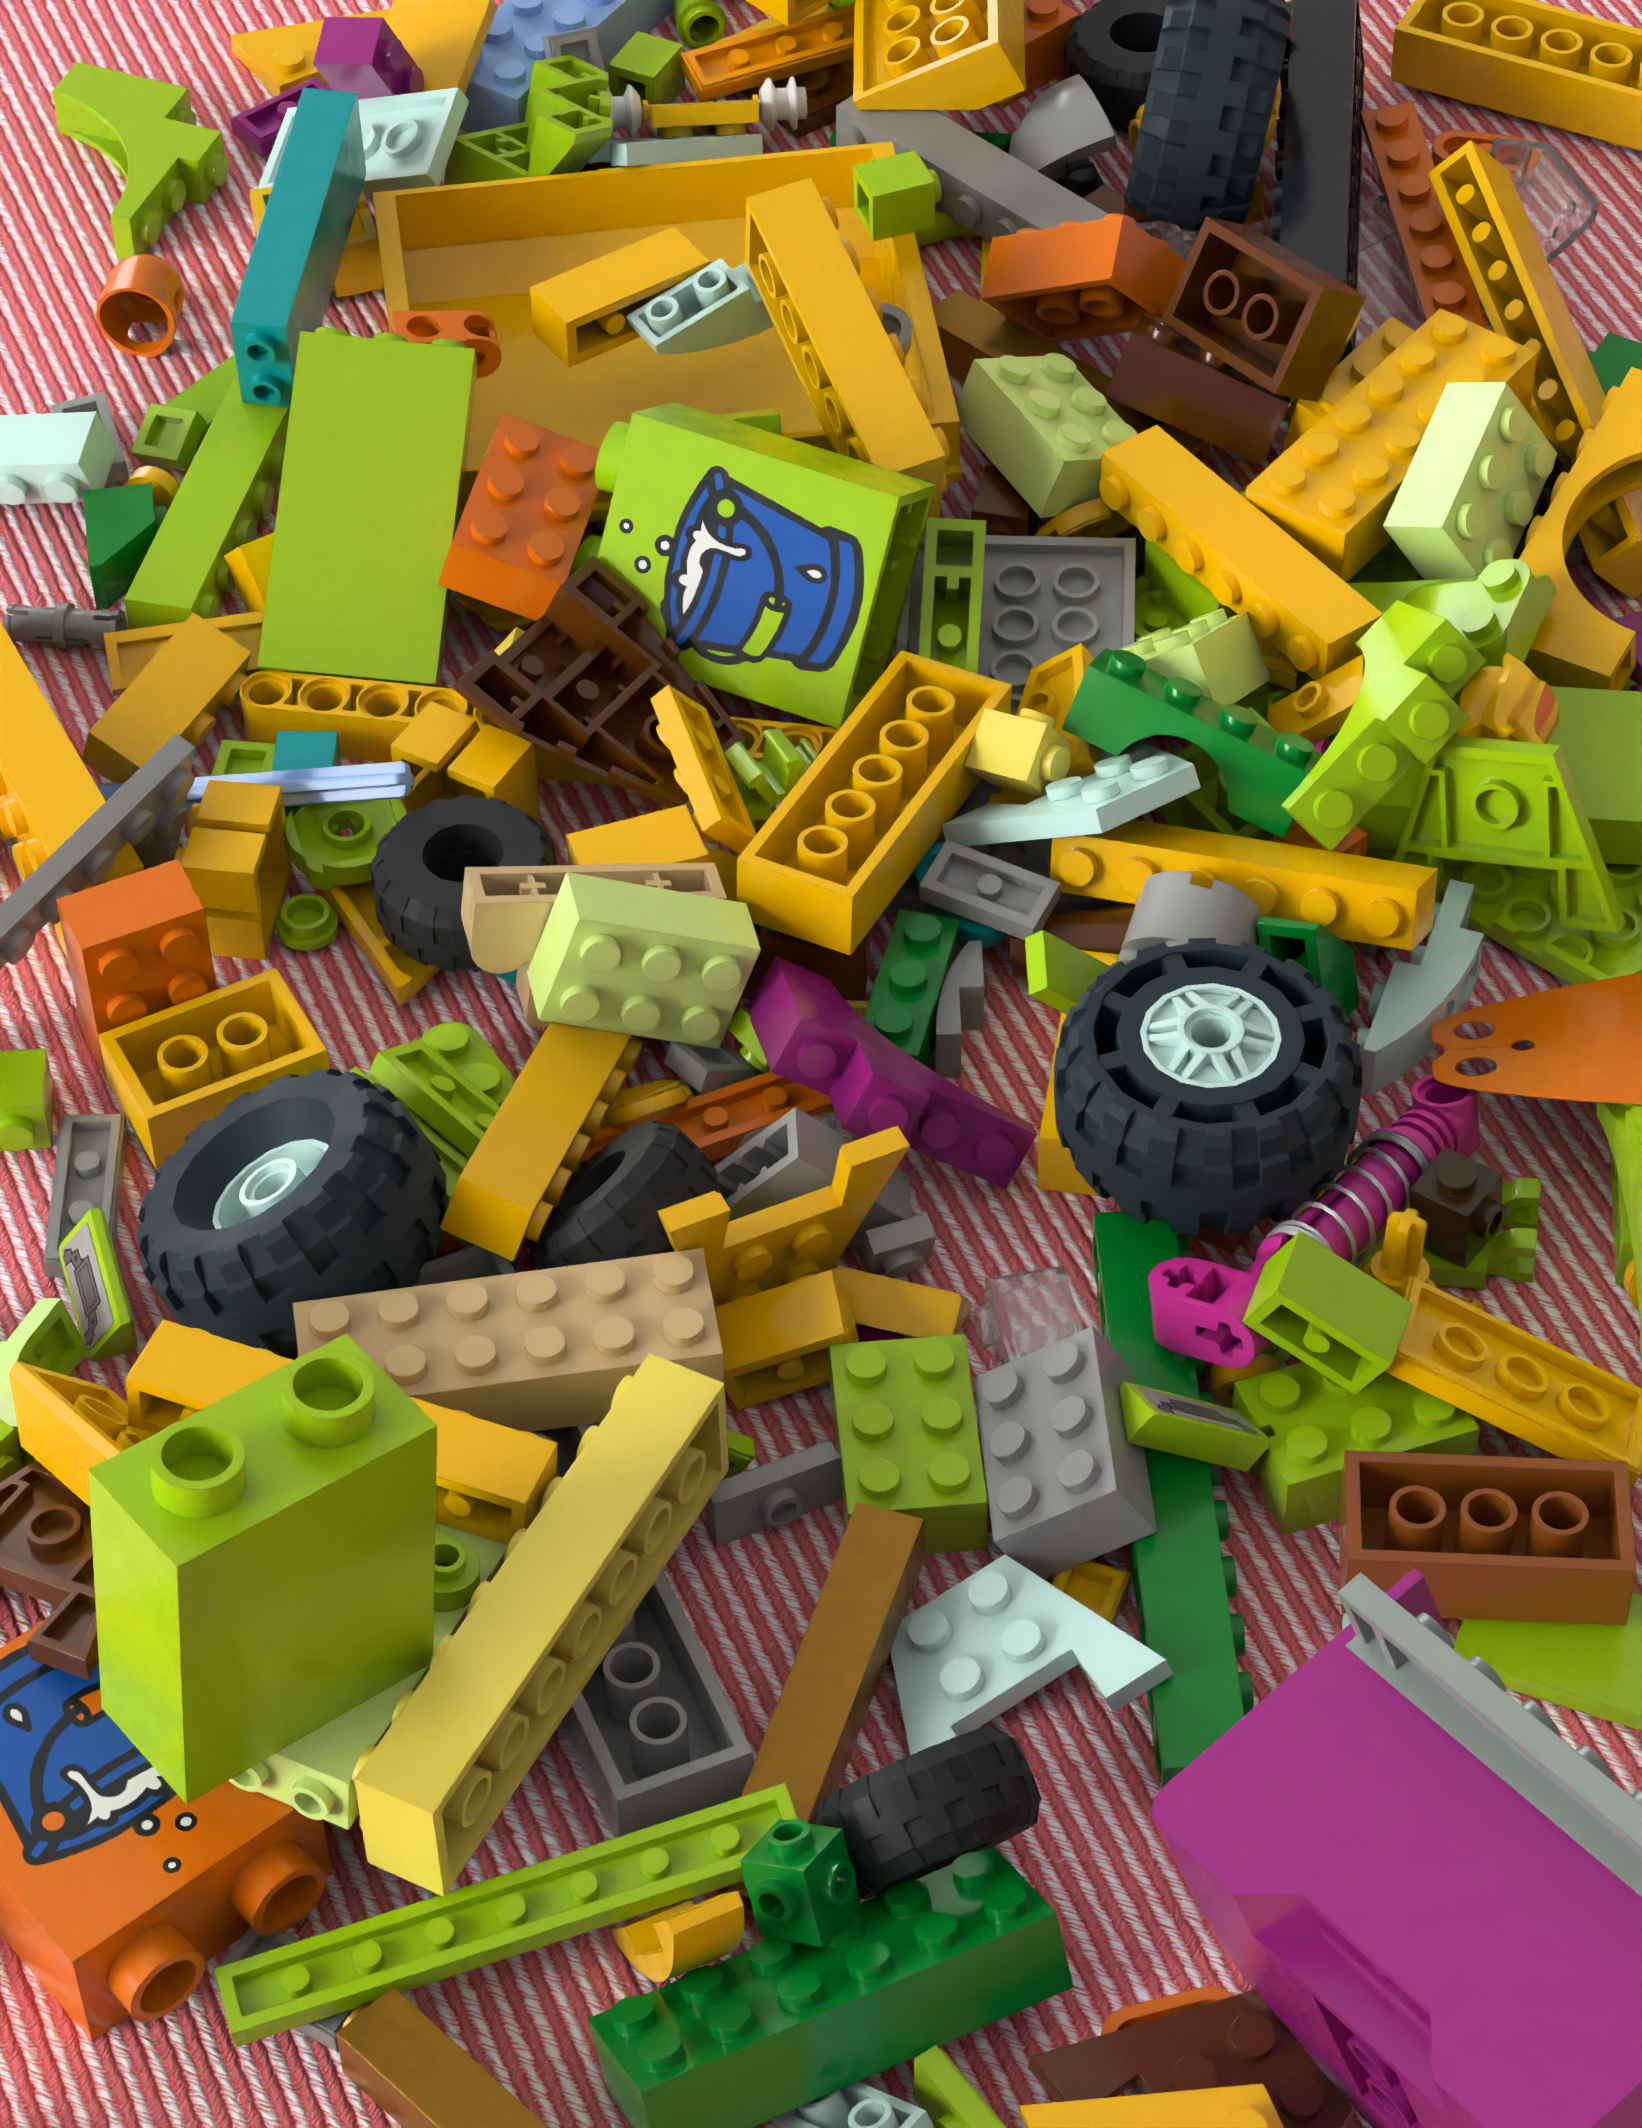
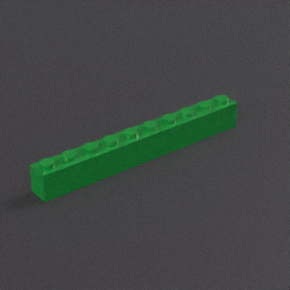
M1121 1211L1094 1213L1092 1258L1102 1337L1132 1368L1134 1384L1212 1403L1210 1391L1198 1390L1197 1379L1205 1378L1206 1361L1168 1350L1160 1346L1154 1339L1148 1275L1155 1266L1163 1261L1173 1258L1191 1257L1188 1235H1177L1176 1232H1171L1170 1224L1154 1219L1145 1224ZM1144 1447L1157 1532L1129 1543L1128 1547L1140 1643L1165 1658L1174 1674L1147 1691L1158 1789L1160 1791L1162 1787L1242 1719L1244 1715L1254 1708L1251 1673L1250 1671L1238 1672L1236 1656L1245 1655V1631L1242 1613L1230 1614L1228 1599L1237 1597L1236 1566L1234 1556H1222L1220 1542H1228L1229 1540L1228 1509L1226 1500H1214L1212 1486L1221 1485V1466Z

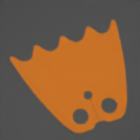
M1642 973L1551 989L1475 1007L1442 1018L1434 1023L1431 1028L1432 1042L1442 1046L1444 1050L1443 1055L1432 1062L1433 1077L1440 1083L1468 1090L1516 1096L1642 1105ZM1471 1022L1488 1023L1495 1028L1494 1033L1490 1036L1476 1040L1462 1039L1454 1034V1030L1458 1026ZM1519 1041L1534 1043V1047L1528 1050H1516L1511 1046ZM1472 1058L1490 1059L1497 1065L1496 1069L1491 1073L1480 1076H1466L1455 1070L1458 1063Z

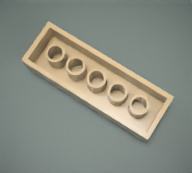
M703 1248L293 1303L299 1357L347 1333L408 1396L451 1410H461L474 1417L518 1431L535 1432L601 1423L611 1409L614 1393L621 1380L627 1375L634 1376L649 1353L723 1382L725 1386L723 1350Z

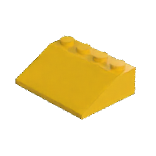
M855 0L853 102L858 110H979L993 103H1004L1012 99L1017 93L1026 90L1023 0Z

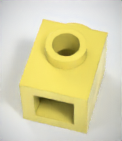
M985 708L964 766L991 785L1043 797L1047 795L1045 790L1047 785L1066 777L1070 768V753L1074 743L1054 729L1055 719L1041 712L1022 708L1019 716Z

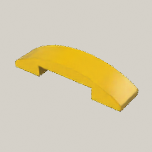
M738 1891L723 1893L694 1905L692 1899L684 1900L611 1929V1932L618 1947L640 1973L654 1982H663L734 1952L739 1947L743 1937L744 1905Z

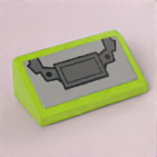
M100 1207L89 1209L59 1246V1257L79 1332L88 1348L86 1358L89 1361H98L134 1352L135 1346L138 1345L131 1308L104 1210L101 1211Z
M1125 1381L1119 1386L1128 1443L1245 1472L1251 1468L1270 1446L1268 1437L1240 1410Z

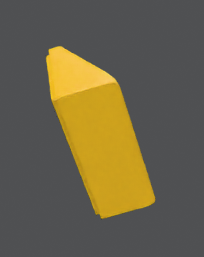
M838 1266L837 1269L833 1268L834 1275L852 1305L855 1323L913 1337L958 1334L970 1313L972 1303L968 1301V1298L959 1293Z

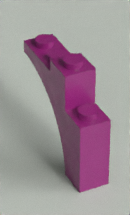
M777 956L774 957L746 1008L750 1014L751 1024L771 1072L827 1095L842 1129L864 1138L898 1125L910 1145L909 1148L1003 1188L1008 1187L1037 1136L1031 1123L1011 1115L963 1090L901 1050L862 1018L840 995L830 979Z

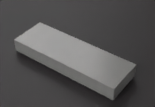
M125 1114L61 1115L43 1259L46 1277H65L59 1257V1246L89 1209L100 1207L101 1211L104 1210L115 1250L128 1133Z

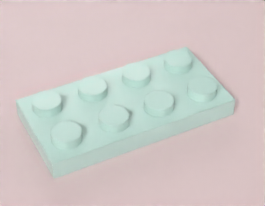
M459 88L359 99L358 104L366 165V178L362 188L363 194L373 195V192L439 186L469 104V100ZM297 107L287 109L257 189L273 186Z

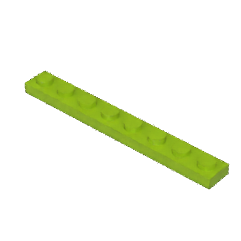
M785 1783L448 1892L445 1897L435 1896L215 1968V1976L235 2045L239 2047L357 2008L365 2002L373 2003L392 1986L400 1993L742 1882L743 1870L740 1863L741 1859L779 1819H798Z

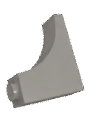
M794 1107L714 1166L715 1172L718 1174L719 1192L731 1210L728 1222L832 1185L841 1145L853 1141ZM898 1168L895 1169L846 1248L859 1253L865 1231L912 1218L908 1174Z

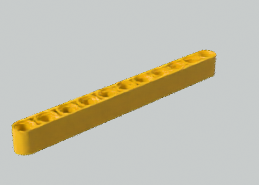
M267 670L249 675L243 680L239 689L245 736L249 742L276 744L278 731L338 732L341 758L392 762L390 745L430 701L455 711L464 712L477 719V724L481 730L486 724L500 728L452 688ZM730 717L746 739L743 745L756 763L762 760L766 741L763 737L765 730L781 729L795 748L799 745V740L805 738L818 754L822 752L839 730L829 726ZM534 744L537 778L623 787ZM727 761L733 777L741 778L729 761Z

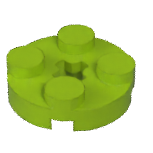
M400 799L305 805L295 813L294 817L291 810L285 824L290 859L299 870L307 874L309 884L317 889L329 890L338 885H353L371 881L372 859L376 855L377 845L383 836L407 814L406 808ZM351 828L352 832L356 835L341 837L340 830Z

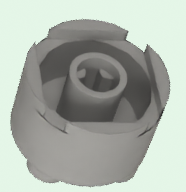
M1166 871L1153 874L1146 878L1138 895L1118 961L1128 964L1132 959L1136 958L1137 951L1162 942H1165L1167 947L1188 944L1189 938H1216V943L1240 946L1242 941L1257 945L1258 932L1256 922L1262 916L1261 909L1244 892L1214 879L1212 887L1209 889L1191 884L1194 873Z

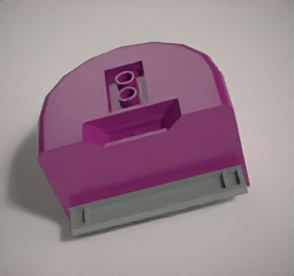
M1415 1568L1386 1593L1360 1572L1337 1592L1351 1624L1157 1793L1151 1807L1152 1816L1193 1898L1233 1962L1272 2013L1290 2031L1352 2107L1373 2128H1642V1791L1637 1790L1630 1796L1615 1783V1777L1610 1768L1591 1748L1581 1744L1575 1750L1561 1739L1557 1726L1539 1705L1529 1699L1520 1705L1506 1693V1687L1501 1678L1483 1659L1474 1655L1467 1661L1457 1653L1447 1634L1425 1577Z

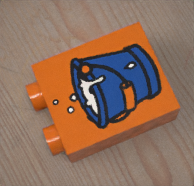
M44 1619L0 1648V1935L93 2042L130 2015L138 2021L148 2022L159 2019L175 2010L194 1992L200 1983L205 1971V1963L242 1938L250 1927L261 1936H274L295 1926L308 1915L321 1898L325 1889L326 1878L332 1875V1868L323 1819L314 1820L305 1817L288 1804L259 1792L241 1790L229 1780L186 1804L101 1708L99 1661L91 1681L31 1660L27 1640L46 1620Z

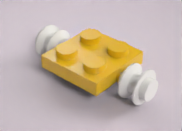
M790 77L786 88H775L771 78H767L759 89V98L758 94L752 95V100L648 104V100H642L641 106L640 96L631 85H627L623 96H612L610 92V118L613 121L612 134L615 128H625L630 138H634L641 128L642 119H644V126L657 128L658 137L671 138L694 136L693 126L709 125L710 134L715 135L746 134V123H759V112L762 123L769 131L774 130L777 120H788L792 129L797 130L798 119L807 118L805 87H796L794 77Z

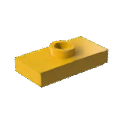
M1362 654L1323 677L1305 684L1301 689L1269 706L1268 723L1279 733H1296L1308 739L1312 744L1320 742L1340 731L1362 685L1365 670L1364 655Z

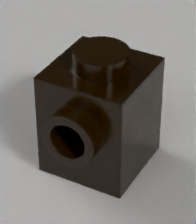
M1445 1147L1410 1189V1208L1417 1210L1419 1218L1427 1223L1424 1249L1466 1269L1483 1246L1495 1237L1503 1224L1506 1215V1206L1501 1203L1503 1174Z

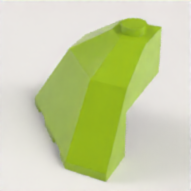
M570 54L534 61L525 121L457 136L446 165L443 186L579 172L612 135L613 121L610 118L611 99L610 92L607 91L608 73Z

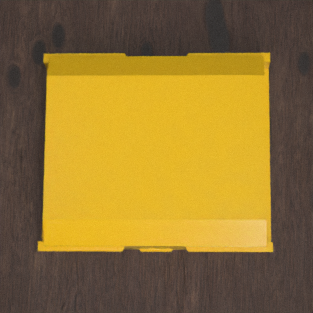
M893 141L373 192L389 333H391L392 311L475 310L489 315L495 324L502 359L500 366L494 373L476 379L460 519L501 413L600 449L608 430L615 422L623 421L630 424L633 412L672 402L714 415L774 409L780 414L782 436L834 452L775 326L731 344L683 354H657L642 337H639L570 368L533 332L530 287L672 226L678 229L711 261V264L722 258L733 270L745 262L746 198L809 177L812 178L820 196H828L831 199L838 218L837 232L845 242L850 241L855 248L860 263L859 277L865 289L872 287L879 298L880 304L897 306L910 317L913 327L910 350L905 356V366L903 368L909 380H917L924 391L928 406L926 416L932 428L940 427L948 441L951 458L945 462L944 468L947 483L961 481L960 420L915 233L911 232L873 242L854 210L853 165L896 155ZM599 490L588 522L607 520L613 493Z

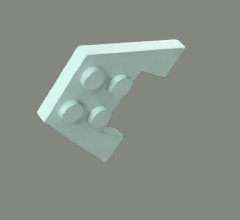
M700 134L690 137L610 139L588 163L610 162L611 166H639L666 162L677 163L763 154L762 134Z
M1139 740L1130 744L1118 756L1107 751L1101 752L1102 760L1094 765L1096 773L1082 779L1079 776H1073L1052 782L1045 787L1047 795L1025 805L988 803L941 826L946 840L963 846L1099 834L1201 787L1193 763Z
M1006 1554L903 1618L890 1651L910 1755L978 1729L1078 1664L1112 1711L1119 1710L1174 1675L1165 1658Z

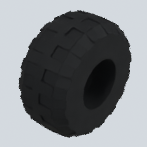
M1101 0L1095 3L1090 10H1085L1071 25V30L1067 34L1064 52V79L1079 74L1096 96L1111 127L1115 128L1116 131L1129 133L1130 121L1135 119L1139 107L1146 101L1168 0Z
M459 795V798L446 800L441 798L428 802L427 806L418 810L413 809L403 816L383 836L377 845L376 855L372 859L371 876L372 893L378 923L381 924L384 935L393 946L402 950L406 956L426 966L430 964L437 966L442 971L457 972L458 970L485 971L479 968L471 957L461 918L465 867L558 865L554 844L548 832L541 828L537 820L519 808H512L505 801L491 797L483 799L476 798L475 795Z
M655 1120L648 1121L645 1124L640 1123L611 1140L605 1147L586 1160L577 1170L576 1174H572L558 1207L553 1208L538 1243L528 1239L531 1251L530 1258L541 1270L674 1252L657 1211L712 1191L718 1193L719 1186L717 1181L718 1174L715 1172L716 1169L699 1147L674 1124H665Z
M992 1725L961 1734L918 1751L833 1792L827 1798L820 1801L816 1825L842 1828L850 1862L854 1866L856 1873V1886L860 1900H865L884 1893L891 1885L897 1882L920 1878L952 1864L956 1858L963 1854L983 1851L1029 1829L1038 1821L1039 1805L1042 1798L1033 1773L1015 1737L1009 1736L997 1726Z

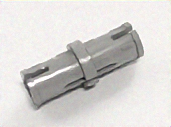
M59 602L56 607H31L9 604L6 607L7 614H4L3 627L12 641L56 643L55 646L59 649H72L75 644L105 646L103 633L127 630L124 611L75 608L73 603Z

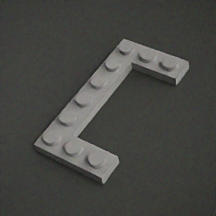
M175 733L0 904V969L7 962L15 965L22 960L32 947L35 934L48 922L53 925L60 922L56 899L79 892L88 882L93 885L99 883L112 868L116 854L128 842L131 843L141 860L144 870L174 860L178 847H183L179 843L181 828L189 814L188 810L185 809L187 794L195 780L194 775L191 774L195 746Z

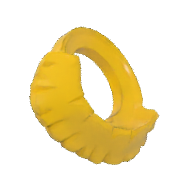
M680 1080L653 1081V1083H645L641 1086L637 1085L621 1090L613 1107L608 1108L600 1129L610 1125L615 1126L669 1108L695 1097L690 1087Z

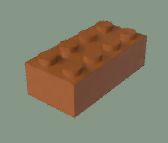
M1345 1450L1338 1504L1341 1589L1361 1572L1386 1593L1415 1568L1425 1577L1441 1618L1627 1625L1637 1572L1627 1461ZM1341 1602L1342 1614H1347Z

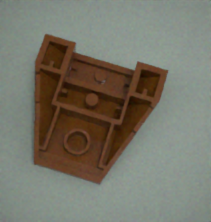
M594 556L559 587L545 614L500 656L491 649L456 682L453 688L500 728L667 808L684 805L689 800V797L677 783L673 773L674 769L677 768L674 758L657 733L656 727L660 723L650 700L667 685H670L705 707L724 753L736 742L743 744L746 740L703 681L695 683L679 662L678 657L681 654V650L673 639L669 637L663 640L646 616L650 608L641 595Z

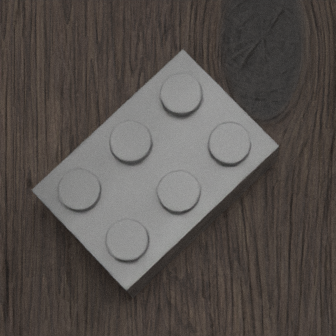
M1093 1326L973 1378L993 1541L1007 1556L1042 1579L1056 1575L1157 1532L1145 1450L1143 1446L1131 1444L1127 1441L1119 1386L1123 1381L1134 1384L1132 1368Z

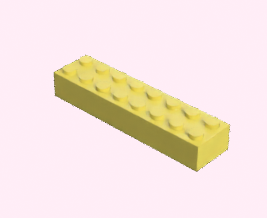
M651 1353L648 1354L634 1376L627 1375L621 1380L614 1393L610 1411L599 1426L592 1425L584 1433L577 1449L576 1460L564 1477L557 1476L550 1482L544 1493L540 1512L528 1529L520 1528L514 1534L507 1547L504 1564L492 1581H484L477 1587L470 1600L467 1617L454 1636L446 1635L439 1642L430 1662V1670L415 1691L412 1689L406 1691L400 1698L392 1716L391 1727L377 1747L370 1745L361 1754L353 1772L352 1784L356 1788L360 1813L359 1827L363 1832L367 1863L440 1896H446L728 1472L725 1386L723 1382Z

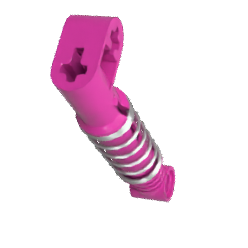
M1433 1074L1424 1076L1415 1082L1411 1089L1412 1105L1390 1127L1385 1126L1367 1135L1357 1149L1351 1151L1346 1159V1164L1343 1165L1338 1173L1345 1172L1335 1182L1336 1176L1330 1183L1316 1186L1310 1194V1201L1304 1202L1293 1210L1291 1220L1280 1222L1275 1229L1268 1233L1256 1251L1255 1262L1245 1272L1191 1257L1173 1258L1155 1266L1148 1275L1154 1339L1157 1343L1168 1350L1227 1368L1240 1369L1248 1366L1272 1342L1242 1323L1265 1262L1299 1231L1318 1243L1325 1245L1332 1252L1354 1266L1365 1261L1373 1251L1374 1246L1384 1241L1388 1216L1393 1211L1404 1212L1407 1208H1410L1411 1187L1445 1147L1466 1157L1471 1156L1477 1151L1480 1146L1477 1091L1440 1083L1434 1079ZM1326 1190V1191L1316 1200V1197H1317V1195L1320 1193V1191ZM1305 1208H1308V1209L1297 1219V1216L1299 1215V1213L1301 1212V1210H1302V1209H1305ZM1381 1229H1385V1230L1380 1234V1236H1379L1378 1238H1376V1234H1377ZM1363 1248H1366L1364 1252L1359 1257H1357L1358 1253Z

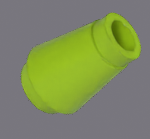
M671 0L677 33L683 43L693 48H701L711 45L723 37L726 27V16L723 9L714 1Z

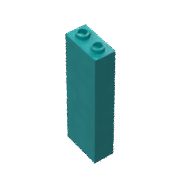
M303 87L230 321L242 402L290 407L300 331L315 332L317 328L322 326L366 178L358 96L355 92Z

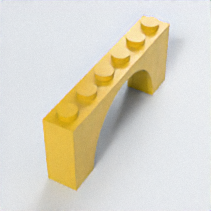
M1631 367L1620 387L1612 386L1608 391L1601 410V420L1595 430L1588 428L1584 432L1577 448L1575 464L1569 473L1563 471L1558 476L1551 493V505L1544 516L1537 515L1532 520L1525 538V549L1518 559L1528 564L1533 575H1548L1557 590L1524 661V664L1539 680L1546 681L1549 686L1623 690L1636 667V631L1621 626L1595 609L1576 588L1565 565L1569 546L1581 526L1595 512L1612 500L1642 488V370Z

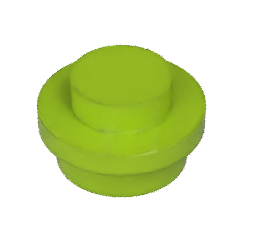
M300 894L285 902L277 918L276 927L278 937L284 945L294 950L312 951L320 949L334 940L338 934L339 922L337 913L323 897L315 894Z

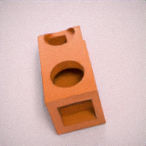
M475 310L392 311L391 333L405 337L408 342L431 344L436 339H452L465 344L466 348H474L477 361L476 379L494 373L500 366L502 359L494 321L489 315Z

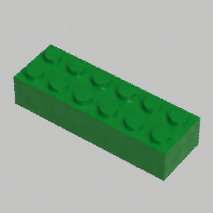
M992 1846L983 1851L963 1854L956 1858L952 1864L915 1880L910 1879L891 1885L884 1893L861 1902V1905L823 1947L766 1938L755 1943L746 1952L713 1966L692 1969L684 1974L680 1980L642 1996L637 1995L624 1998L614 2004L611 2009L588 2018V2023L607 2091L633 2128H753L918 2056L935 2045L937 2047L1069 1990L1073 1988L1057 1913L1001 1853Z

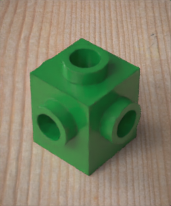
M779 1819L740 1861L743 1870V1881L748 1889L760 1937L823 1947L861 1905L856 1886V1873L854 1866L850 1862L842 1828L809 1824L800 1819Z

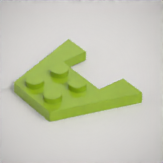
M1453 735L1424 765L1394 861L1438 868L1435 902L1441 903V895L1445 890L1444 859L1557 870L1559 925L1566 928L1620 933L1626 920L1561 745Z

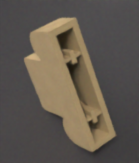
M715 862L465 867L461 918L471 957L476 965L486 972L496 974L512 972L517 969L516 987L526 1023L531 1027H548L550 1022L538 1019L527 971L566 872L727 900V896Z

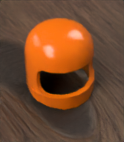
M134 254L121 260L108 276L97 304L95 316L99 329L116 348L125 353L148 358L164 353L173 341L178 324L177 315L183 306L185 289L181 275L172 264L154 255ZM168 322V332L163 338L156 341L138 343L128 336L132 323L164 324Z

